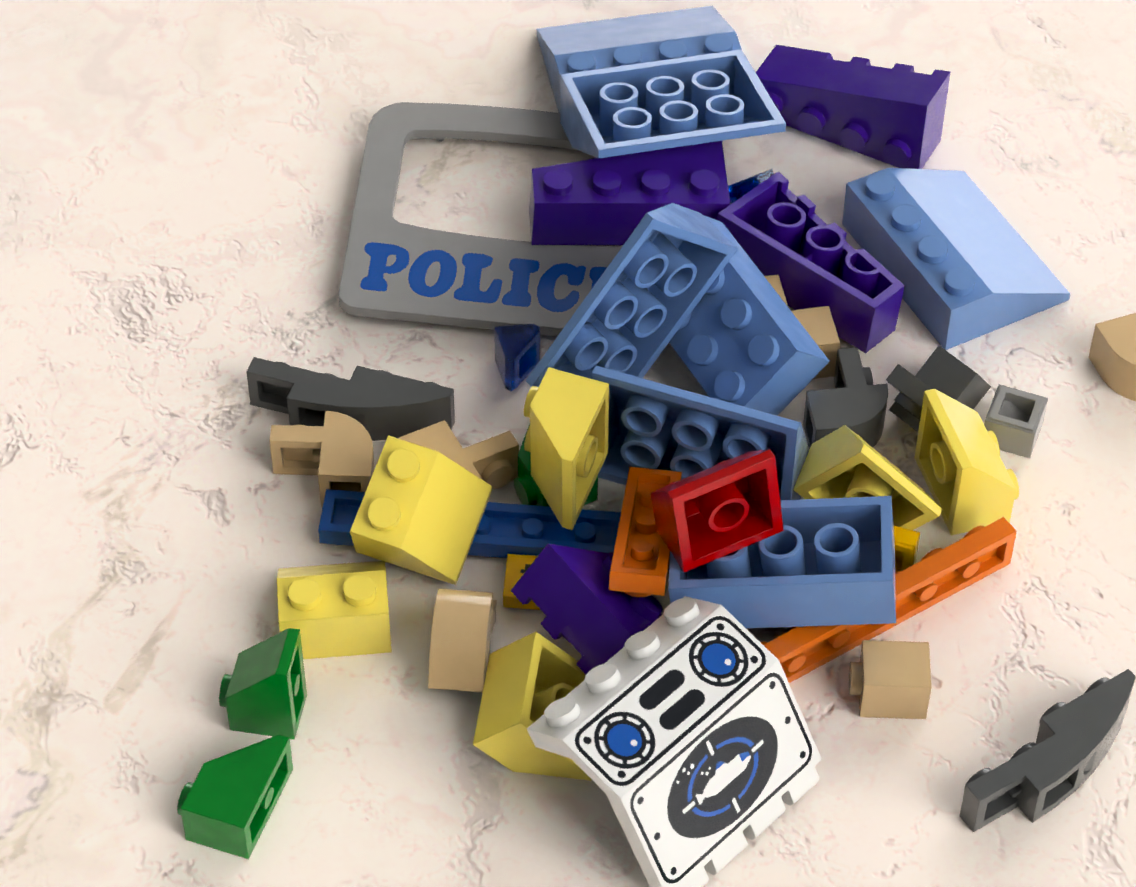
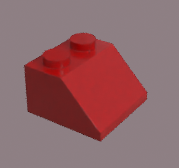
M770 449L749 451L650 492L656 529L684 573L784 531L776 459Z

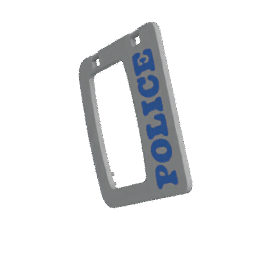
M413 102L395 103L383 107L375 113L368 127L340 282L339 305L342 310L350 315L558 336L622 246L531 245V242L474 236L399 223L394 219L393 212L404 147L409 140L414 138H436L438 141H443L444 139L484 140L577 150L572 148L560 123V113L494 106Z

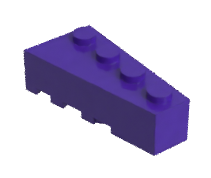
M776 45L756 71L757 76L786 122V126L892 166L909 169H922L941 141L951 71L935 69L929 75L914 72V66L896 63L892 69L872 66L870 59L853 56L850 61L846 62L834 60L828 52Z
M722 141L605 158H593L532 169L529 203L531 245H624L647 212L670 203L700 212L704 216L717 220L718 213L730 205Z
M779 171L718 213L717 220L726 226L764 276L779 275L789 307L799 310L829 306L838 337L852 346L858 347L865 354L895 331L905 285L865 249H854L846 242L847 233L835 222L828 225L815 214L816 205L804 194L798 197L788 189L789 180Z
M548 543L514 585L511 592L523 605L529 604L532 600L541 609L546 617L540 624L554 640L563 637L582 655L576 665L586 675L593 668L606 663L625 647V642L632 635L644 631L662 616L663 608L660 602L652 595L633 597L624 592L609 590L610 569L614 552L604 553Z

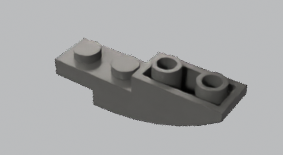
M257 357L252 359L246 371L250 405L289 414L290 425L324 426L325 411H334L356 419L366 428L372 441L386 440L388 435L399 438L444 420L452 430L455 423L454 389L440 386L434 382H423L394 375L384 370H374L361 366H356L351 379L347 380L329 373H318L290 366L283 362H273Z
M1130 669L1111 679L1103 677L1095 681L1083 695L1067 704L1065 702H1058L1051 706L1040 718L1036 743L1031 742L1022 746L1013 754L1009 761L993 770L991 768H984L967 781L964 787L959 817L972 832L979 830L1017 807L1033 823L1056 808L1087 780L1109 752L1120 731L1136 678Z

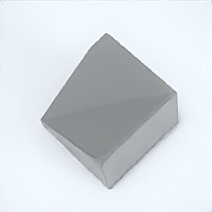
M998 384L984 426L987 431L992 430L995 433L1000 450L1031 458L1044 421L1048 398Z

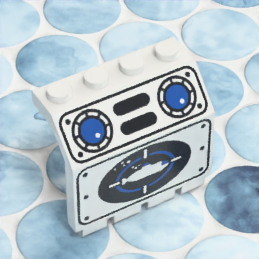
M687 596L670 603L665 608L662 616L644 631L632 635L625 642V647L606 663L590 670L581 684L564 698L558 699L547 706L544 715L527 728L535 747L572 759L606 793L650 887H703L709 881L706 871L716 875L747 847L748 843L745 836L750 840H754L785 812L784 803L790 806L793 805L819 781L815 765L822 758L780 661L722 605Z

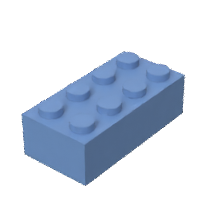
M704 216L738 250L669 343L709 397L778 416L830 360L726 226L718 220Z
M892 496L780 500L784 531L685 573L670 552L668 582L670 603L687 596L720 604L745 628L896 623L895 537Z

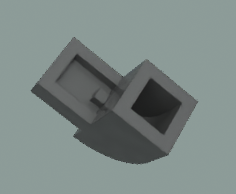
M941 346L935 349L915 376L898 364L886 379L890 385L899 391L889 411L917 432L919 430L925 390L936 389L974 409L991 388L975 371Z
M858 347L837 349L834 376L835 388L806 391L803 426L808 447L810 449L812 443L844 425L859 435L871 447H874L880 440L884 429L888 383L873 385L870 367H862Z

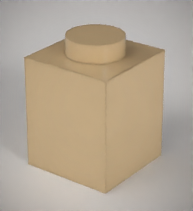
M863 640L860 662H850L849 695H859L860 717L926 719L932 688L929 642Z

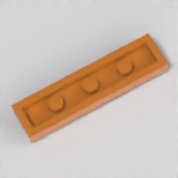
M629 467L610 569L609 590L624 592L633 597L665 595L670 550L656 529L650 492L681 480L682 472Z

